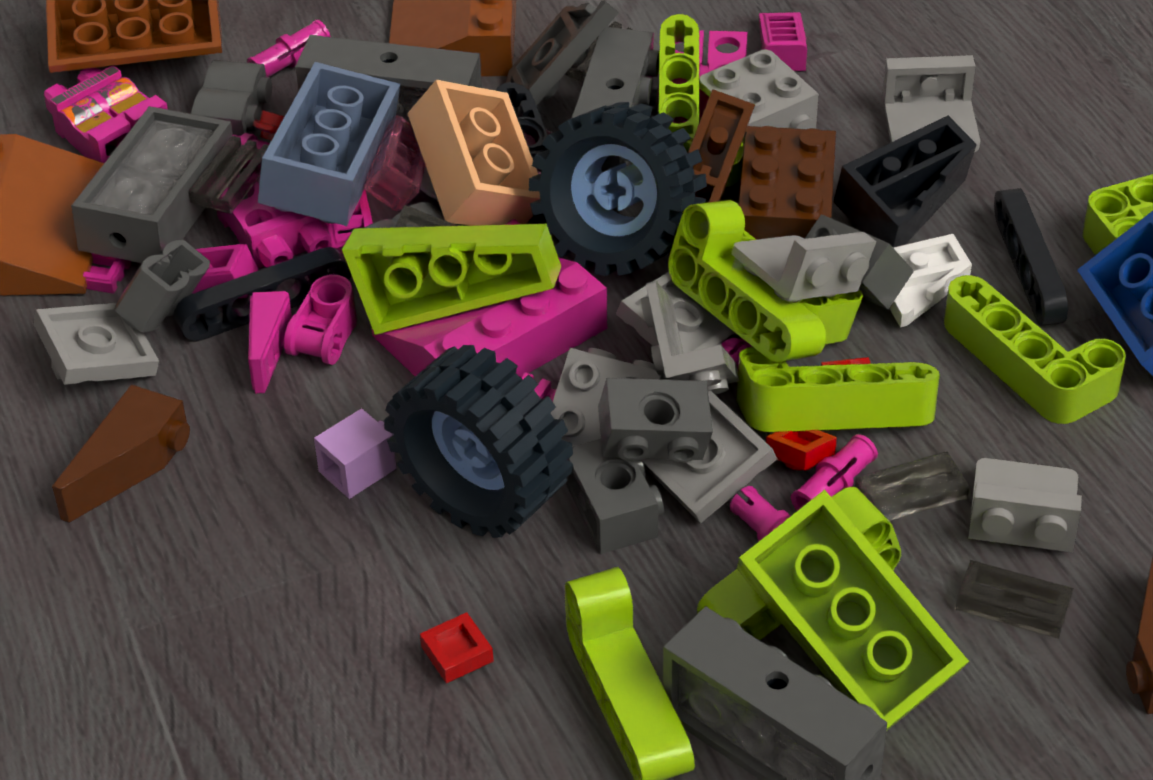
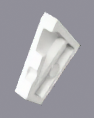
M954 234L894 247L896 252L914 270L889 308L900 328L908 326L947 296L948 286L952 280L971 274L972 263Z

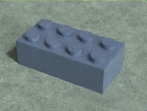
M314 62L262 157L258 203L275 207L280 211L294 212L317 218L326 223H337L347 226L394 129L400 83Z

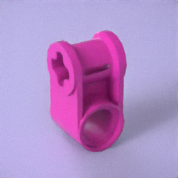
M331 274L322 276L311 285L310 291L287 325L284 336V350L286 354L297 356L299 353H304L322 358L325 364H336L347 339L357 324L351 282L347 278Z

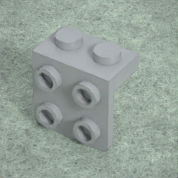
M760 50L705 73L699 78L700 89L709 97L712 89L755 104L748 126L816 129L819 94L770 50ZM745 135L742 140L743 146L745 145Z
M973 55L886 58L882 102L890 143L949 115L977 144L974 152L979 150L980 136L971 102L975 74Z
M865 232L808 239L792 235L736 242L731 253L744 264L746 271L760 277L771 286L778 297L790 302H799L802 299L822 296L834 297L836 294L857 292L863 276L869 268V260L877 241Z
M657 281L646 283L648 297L641 298V306L648 328H654L658 340V345L651 346L652 358L657 374L664 375L665 380L707 381L708 391L711 390L715 395L729 390V383L740 381L736 362L721 344L683 353L671 298Z
M570 348L553 399L556 408L551 412L554 419H563L568 429V432L561 439L571 442L572 447L601 439L598 405L606 378L665 380L664 375H658L654 364L647 361L634 360L633 364L616 360L614 354L601 349L589 348L588 352Z
M990 458L979 459L975 469L968 539L1073 552L1082 496L1077 495V472L1061 467Z

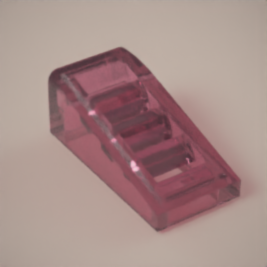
M397 114L391 119L367 174L364 189L392 210L401 211L419 193L426 165L412 125Z

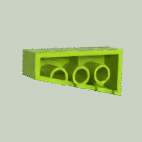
M547 224L354 228L342 248L375 335L554 289L562 267Z

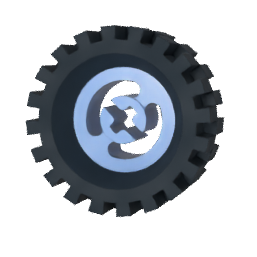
M618 102L610 106L605 105L565 121L558 126L559 131L551 133L546 137L542 145L548 150L536 154L532 163L533 167L542 170L541 174L529 178V191H539L540 199L530 203L533 216L544 214L550 235H555L560 241L555 246V249L561 258L573 252L576 255L574 262L580 264L584 269L595 264L594 274L607 276L616 270L618 276L630 274L666 256L671 252L685 208L689 205L706 202L704 198L695 197V192L706 187L707 182L706 174L695 175L693 165L703 161L699 150L687 153L683 146L685 142L691 139L690 135L684 128L672 133L668 128L674 119L664 112L650 117L653 107L642 103L629 108V102ZM610 155L623 157L633 163L627 167L626 163H622L603 173L601 170L604 161ZM641 200L644 203L643 209L637 217L623 216L612 210L617 206L618 211L623 210Z
M463 345L458 350L455 346L447 349L392 396L393 399L387 403L385 409L390 415L384 419V429L394 434L387 440L390 451L400 453L402 457L396 464L403 475L410 473L416 482L411 486L419 496L425 492L433 500L430 505L432 509L440 515L445 510L451 514V523L461 529L469 523L472 534L484 536L489 531L492 538L502 537L506 532L510 535L516 531L568 481L566 477L572 473L573 463L567 459L573 455V447L571 442L561 439L568 432L564 420L554 419L551 415L556 406L549 396L543 399L538 396L534 389L539 384L530 375H527L524 379L516 374L518 365L508 358L501 363L496 362L495 351L483 348L480 352L476 353L474 345Z

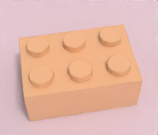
M435 80L407 114L445 222L469 226L504 225L510 220L515 219L520 224H526L533 217L530 203L540 199L539 191H529V178L538 175V172L532 166L533 159L508 93Z

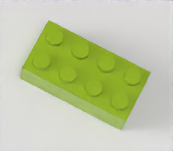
M825 489L739 557L737 570L834 688L858 704H865L871 707L880 718L887 722L886 731L953 678L969 662Z

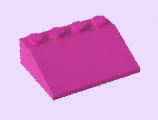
M559 258L562 267L554 289L377 335L374 334L373 329L371 331L372 336L414 376H417L447 349L455 346L458 350L463 345H474L476 353L480 352L483 348L495 351L496 362L498 363L508 358L518 365L516 374L522 377L525 372L530 373L569 351L570 348L578 346L607 329V287L577 262Z

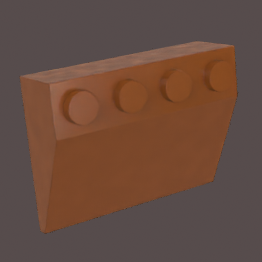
M46 0L48 67L50 73L222 53V28L218 0Z
M394 0L389 43L480 53L481 76H508L514 60L517 0Z
M0 134V295L86 294L87 283L83 274L84 271L90 272L93 257L92 253L78 250L71 205L104 163L21 135Z

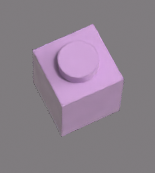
M361 408L314 437L318 470L350 499L396 469L395 452L390 451L387 442L394 434L384 429L383 421L377 422Z

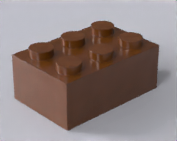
M773 126L747 127L739 206L744 214V230L756 240L792 235L805 239L821 214L831 218L836 131L815 128H776Z

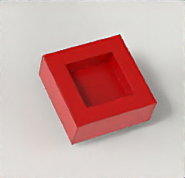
M820 430L782 431L766 436V443L774 450L777 460L784 462L788 468L805 471L813 468L825 457L835 455L837 437Z
M467 612L420 633L421 648L446 684L494 662L492 646Z

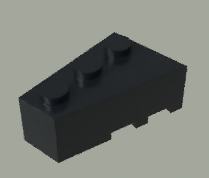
M947 115L843 165L833 202L859 231L883 240L893 248L906 245L966 180L977 144Z

